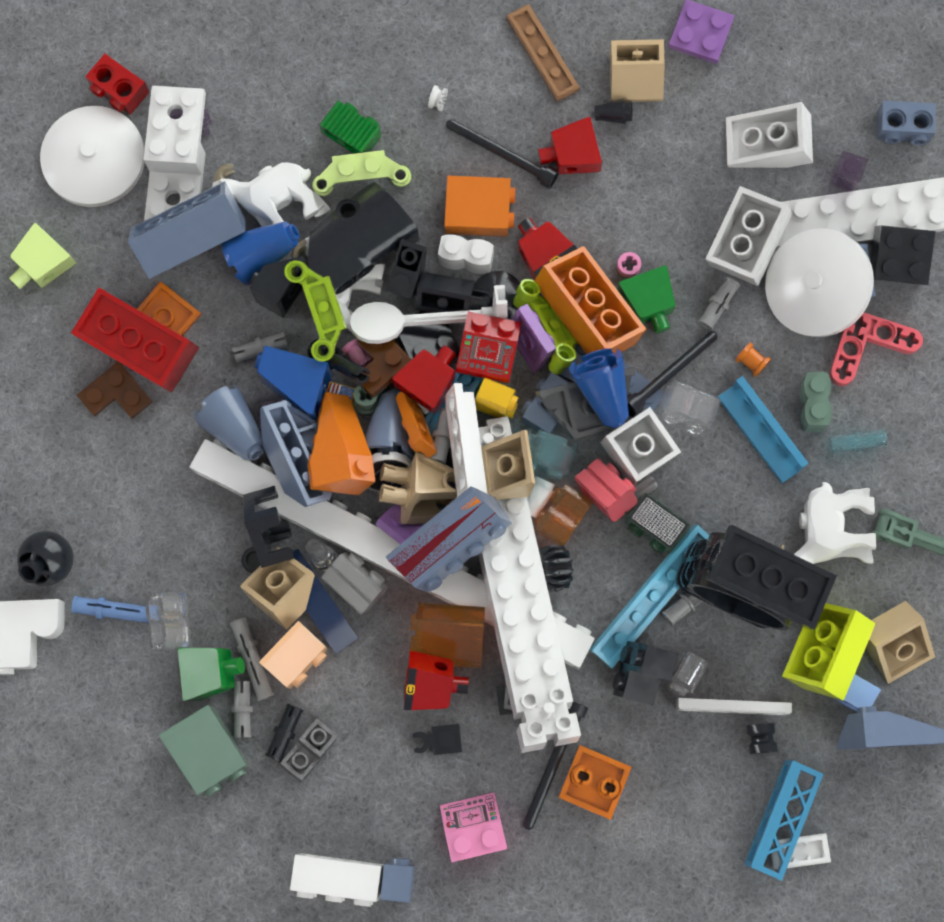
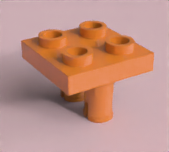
M579 745L558 798L611 820L632 767Z

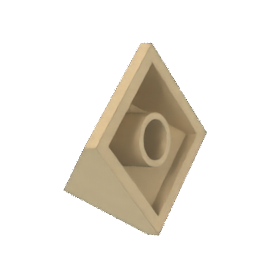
M522 430L481 446L487 494L495 497L497 500L529 497L535 485L528 432Z

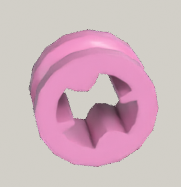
M633 252L622 254L617 263L619 274L625 278L638 275L641 268L640 257ZM628 259L632 260V264L636 263L632 271H627V267H622Z

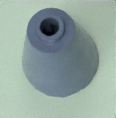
M233 385V389L230 390L227 386L222 387L211 393L201 402L204 406L200 413L196 409L194 413V419L200 427L243 460H256L263 454L262 435L241 390L237 386Z
M388 390L380 395L365 434L366 442L371 455L382 452V455H389V452L393 451L404 454L413 460L414 450L408 443L409 435L401 424L403 418L396 402V396L400 392Z

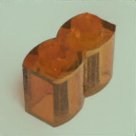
M567 484L562 489L560 487L555 489L549 499L553 502L548 511L542 509L534 521L538 525L535 531L558 546L566 545L593 504L592 500Z

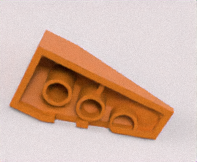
M325 392L317 419L319 422L317 433L313 437L312 443H314V447L308 460L310 489L360 495L375 483L371 452L350 396Z

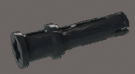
M315 339L308 346V357L314 358L311 353L312 345L319 339ZM325 345L321 348L323 354L327 355L328 347ZM335 347L333 357L325 361L328 362L331 370H337L358 384H365L369 380V376L363 374V372L370 374L369 369L343 356L341 350Z

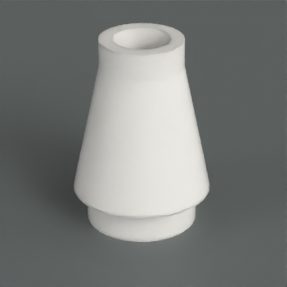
M535 476V485L529 497H527L531 516L538 518L539 513L554 494L552 490L555 484Z

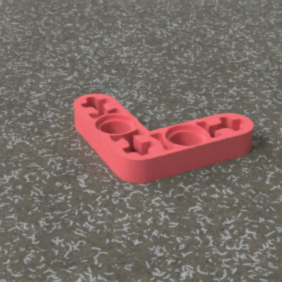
M864 312L859 319L862 320L861 324L865 327L860 328L856 337L847 336V333L849 335L853 334L855 324L842 331L829 376L831 381L835 385L842 387L852 382L856 375L866 341L904 354H913L923 344L921 333L914 328ZM877 328H888L891 333L890 338L887 340L879 338L876 333ZM897 331H900L901 333L898 337L906 339L910 335L913 337L912 341L916 344L907 347L905 340L898 339L896 343H893V340L897 335ZM848 342L855 344L857 354L853 356L845 354L843 345ZM844 361L849 362L846 368V374L849 376L842 380L836 371H839Z

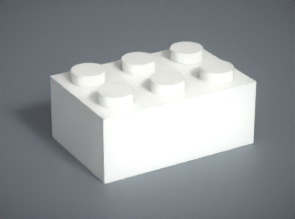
M740 186L705 258L708 264L715 269L758 286L792 216L789 205Z
M303 853L296 854L290 890L297 891L296 896L301 898L314 899V897H317V894L326 895V901L342 903V901H345V898L354 899V905L370 907L373 905V902H377L381 897L384 864Z

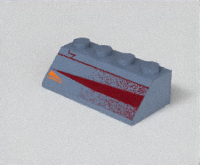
M470 486L389 553L386 558L415 588L426 592L433 591L441 586L442 580L447 576L458 572L463 567V563L469 558L480 554L484 550V546L491 540L501 537L512 522L495 497Z

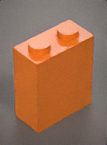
M447 176L445 234L508 237L509 228L514 229V213L509 212L510 203L515 204L516 188L511 187V178Z

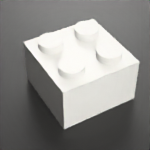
M651 407L605 436L600 442L623 477L629 479L633 485L681 453Z

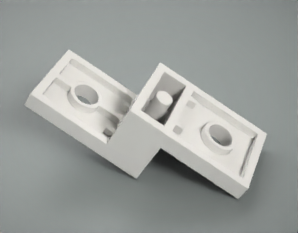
M152 86L143 159L150 171L144 221L176 206L167 204L169 195H180L181 199L178 203L180 204L200 194L202 191L206 154L201 144L206 97L204 89ZM181 109L183 114L179 119H171L169 115L172 110Z

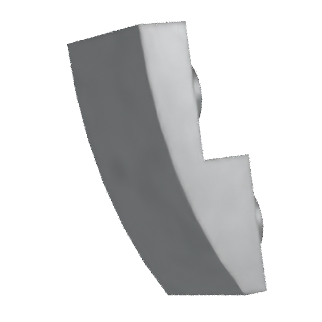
M316 719L299 738L294 748L282 760L280 766L302 783L332 746L338 735L320 720Z

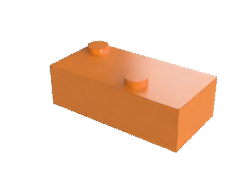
M584 246L544 265L534 280L539 285L543 297L586 354L605 348H611L612 353H617V349L623 352L634 346L646 331L645 326Z

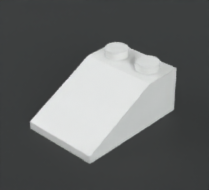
M802 102L726 117L728 167L788 168L813 163L811 114Z

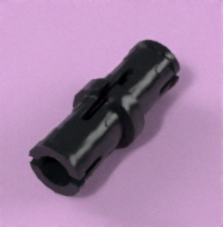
M288 703L278 727L275 726L273 730L275 735L265 756L282 762L290 740H294L296 735L294 730L304 711Z

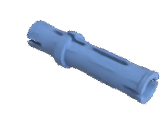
M74 596L71 608L72 613L94 615L97 619L108 617L151 623L153 625L156 622L157 607L107 601L104 597L91 599Z

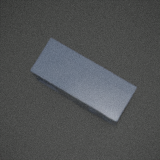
M224 181L131 227L128 243L150 279L245 232V217L227 183Z

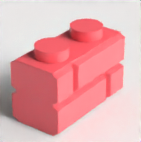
M596 459L588 465L587 469L577 474L574 480L580 491L612 522H616L625 514V511L628 512L637 504L638 500L634 494L636 488L629 479H620L618 477L620 475L618 470L610 462L605 465L600 459Z

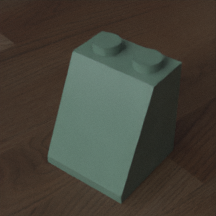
M210 705L203 707L159 734L162 742L199 796L206 794L207 797L214 795L222 789L220 784L228 779L231 782L240 779L246 774L244 769L250 766L219 712Z

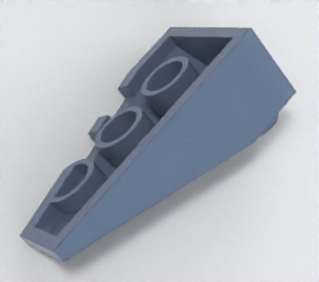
M876 706L859 707V713L848 714L837 742V750L944 744V729L889 711L877 712Z

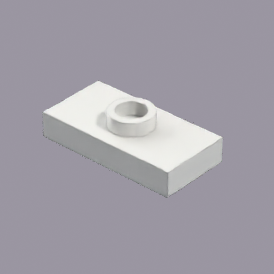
M826 833L799 837L787 868L830 863L831 858ZM790 838L779 839L778 842L781 845L788 842ZM776 851L771 853L773 870H778L781 863Z

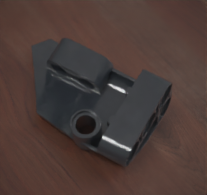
M373 181L351 198L341 200L337 204L336 209L310 232L308 268L322 277L330 276L335 294L338 295L371 272L378 260L392 250L397 252L401 239L414 243L418 242V229L397 201ZM347 210L355 212V215L350 218L342 216Z

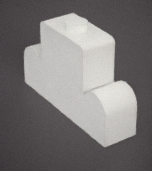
M59 599L0 601V675H14V670L36 668L37 635L45 639H54L61 635L64 630L65 619L64 601Z

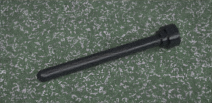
M449 119L446 122V127L449 130L535 175L537 180L540 181V185L547 189H551L557 180L559 170L551 166L540 167L453 119Z
M715 331L707 333L639 393L628 394L629 416L634 418L644 410L645 401L718 338Z
M574 701L570 709H568L569 714L576 713L579 723L581 718H585L588 707ZM568 744L555 746L523 822V826L527 830H531L536 823Z

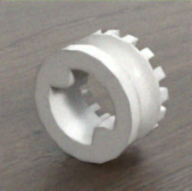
M434 85L429 98L428 108L437 107L438 111H442L443 104H445L443 100L446 101L447 99L444 97H447L448 89L440 90L439 86Z

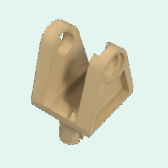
M416 452L411 465L407 468L383 463L381 467L380 481L402 485V488L382 484L379 493V502L401 506V524H425L441 511L436 504L447 506L453 499L457 498L456 489L451 488L447 483L449 481L455 482L454 469L421 453Z

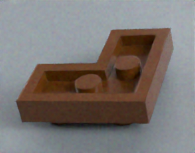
M358 339V346L372 359L365 366L369 369L370 374L363 372V374L369 376V380L365 384L359 385L374 398L393 382L392 378L412 359L393 340L372 344Z
M118 361L77 394V397L94 416L98 415L116 400L133 419L153 403Z

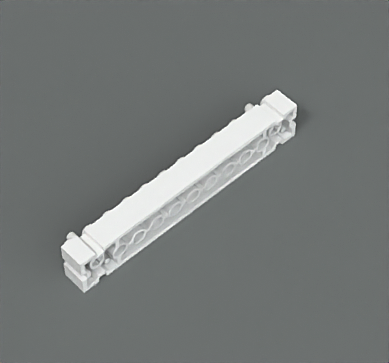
M508 416L489 419L486 421L485 427L479 428L481 446L512 435ZM527 497L499 499L497 501L512 524L506 528V532L501 537L493 539L485 545L484 550L478 556L514 720L520 718L522 720V723L517 728L521 753L544 749L549 740H553L555 746L576 743L581 737L576 713L569 714L568 712L573 703V697Z

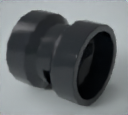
M775 723L747 726V734L751 737L749 745L750 754L778 752L777 743L773 739ZM757 736H767V738L757 739Z

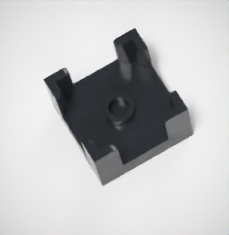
M275 486L243 495L244 523L261 568L294 559L293 551L290 547L271 551V543L292 536L288 521H280L277 507L260 510L259 507L260 503L278 498Z

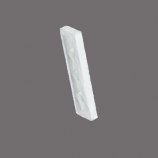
M678 698L676 699L677 711L786 716L792 713V703Z

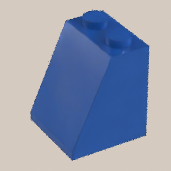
M265 346L263 353L258 354L255 362V368L258 369L257 372L263 383L283 400L291 403L292 407L302 411L318 422L322 397L327 392L329 382H331L333 377L328 362L317 361L314 358Z

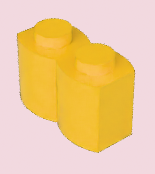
M484 378L475 399L476 410L495 418L508 416L513 419L518 408L517 402L519 397L515 396V389Z

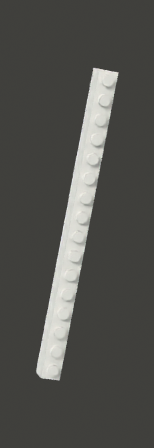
M207 439L203 441L189 467L194 473L241 497L247 493L275 486L278 498L260 503L259 506L264 509L277 507L280 517L350 553H356L367 562L410 583L386 558L400 544L379 527L371 524V518L360 512H357L356 515L347 512L348 507L336 500H333L332 503L324 501L304 507L284 493L272 467L264 463L259 467L253 464L252 460H243L237 454L228 451V447L217 439H214L213 443ZM464 565L458 572L450 574L442 580L440 587L428 592L494 626L483 575L478 574L477 578L467 573L468 568ZM553 612L564 663L579 670L595 638L590 636L591 631L578 624L574 628L565 623L567 620L565 617Z

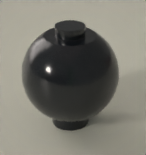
M40 531L27 537L21 544L17 555L20 577L25 582L40 586H51L61 582L70 573L74 562V554L69 542L60 534L51 531Z

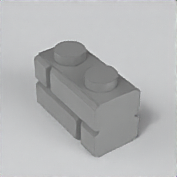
M347 551L341 553L321 579L363 615L376 604L388 587L383 583L385 579L382 575L374 570L370 572L363 565L364 560L359 555Z

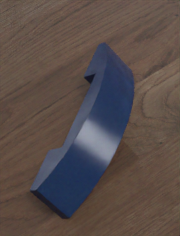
M297 549L293 552L294 559L315 575L306 611L332 650L337 654L359 638L300 550Z

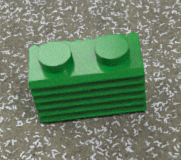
M337 100L319 124L321 133L353 154L370 152L381 138L378 122L369 116L366 118L358 114V110L348 102L344 104Z

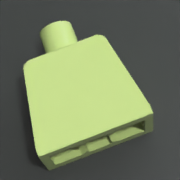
M34 223L10 256L19 268L9 279L19 289L31 279L43 288L74 266L76 262L38 224Z

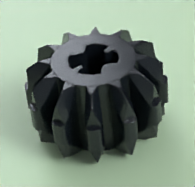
M557 544L539 548L548 591L553 592L569 588L570 582L573 580L572 571H574L570 552L566 550L564 545L558 546Z

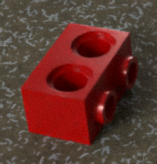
M105 53L85 76L90 84L89 90L99 98L105 96L110 100L109 104L120 113L124 110L131 115L150 92L145 81ZM105 77H111L109 81L101 82ZM125 91H131L128 96H121Z

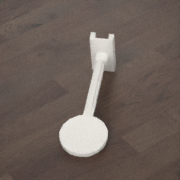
M505 285L494 286L493 307H481V310L469 311L507 319ZM372 302L364 304L354 311L350 319V328L352 334L359 340L366 343L380 344L396 338L405 326L466 322L468 311L402 315L401 311L391 304Z

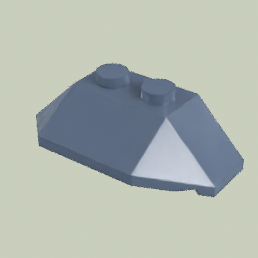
M286 400L261 407L262 445L284 493L304 507L329 500L333 492L310 489L308 460L314 447L312 442L314 435L317 433V422L302 411L292 407V404Z

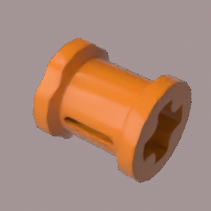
M750 342L737 356L735 361L737 363L742 362L753 371V376L756 378L768 365L771 358H765L753 348L754 344Z

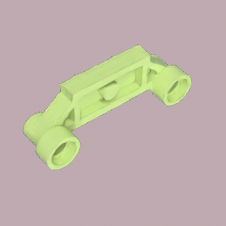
M384 150L332 156V163L313 180L312 188L319 196H328L332 193L334 185L338 183L387 177L391 179L395 186L405 187L411 181V172L406 166L399 165L386 157ZM403 171L406 174L405 178L398 180L396 178L397 172ZM322 180L327 182L325 189L318 188V183Z

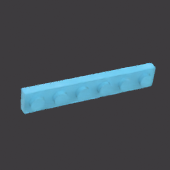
M694 524L589 649L609 668H613L620 660L621 650L626 646L627 641L635 642L679 589L676 584V575L688 547L695 541L708 539L709 537L699 525Z

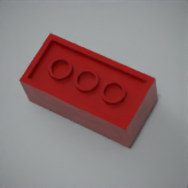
M98 287L71 332L74 336L171 393L200 348L187 338Z

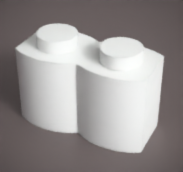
M457 235L441 236L438 250V261L441 266L453 270L465 268L476 274L491 272L494 257L493 244L481 239L467 241Z

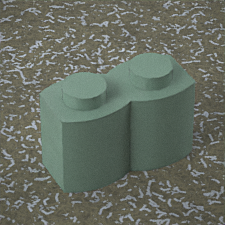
M807 372L800 383L799 397L803 405L800 412V424L804 432H823L831 422L832 407L828 400L831 392V380L827 372Z

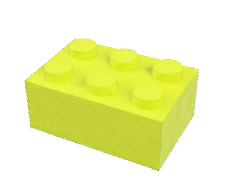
M825 603L815 630L802 627L782 677L802 689L844 701L876 623L857 610Z

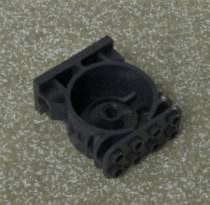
M729 525L726 533L712 532L708 539L695 541L690 544L677 572L676 584L683 592L758 628L788 630L793 621L805 628L815 630L837 575L734 525Z

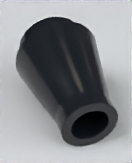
M622 98L602 105H595V121L620 124L633 121L632 101Z

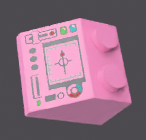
M495 793L440 805L451 862L507 849Z

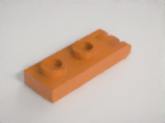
M404 392L398 393L396 402L403 418L401 424L409 435L408 443L410 447L417 453L421 452L428 458L432 457L437 453V449L422 409L418 403L414 402Z

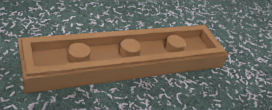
M527 4L506 16L507 21L556 102L579 91V85L530 5Z

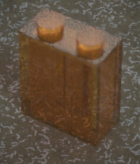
M418 603L417 614H411L410 630H415V636H411L410 651L451 659L453 667L481 668L485 607Z

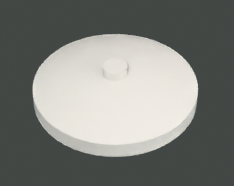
M103 106L81 107L60 117L48 130L41 146V169L50 187L64 200L84 207L104 206L121 199L137 184L145 165L143 160L145 146L136 126L122 113Z
M824 228L803 231L788 239L774 254L768 266L765 280L767 301L776 318L790 330L811 337L831 336L853 325L867 308L874 285L872 265L863 248L849 236L836 230Z

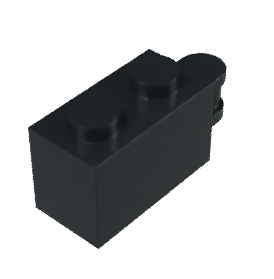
M423 272L417 287L415 310L429 313L481 310V307H489L491 295L487 291L474 289L475 281Z

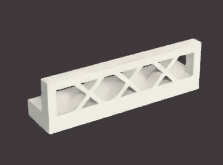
M454 383L444 397L457 497L470 486L487 493L474 392H463L462 383Z

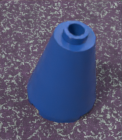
M284 221L247 230L223 242L222 250L228 266L234 265L238 273L234 274L236 278L243 284L250 285V280L256 271L260 272L264 265L279 262L298 245L300 235L293 224Z
M605 348L582 356L583 362L577 366L574 361L569 367L571 377L602 424L610 426V428L622 426L629 417L624 359L621 351L617 349V353H612L611 348Z

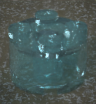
M526 428L533 471L535 472L536 469L546 472V478L560 482L562 477H568L578 445L573 443L571 448L567 446L568 440L541 430H538L537 435L531 434L532 428Z

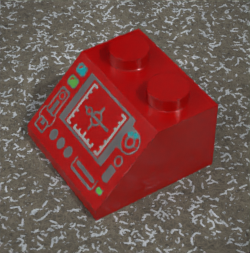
M468 311L456 372L509 383L521 322Z

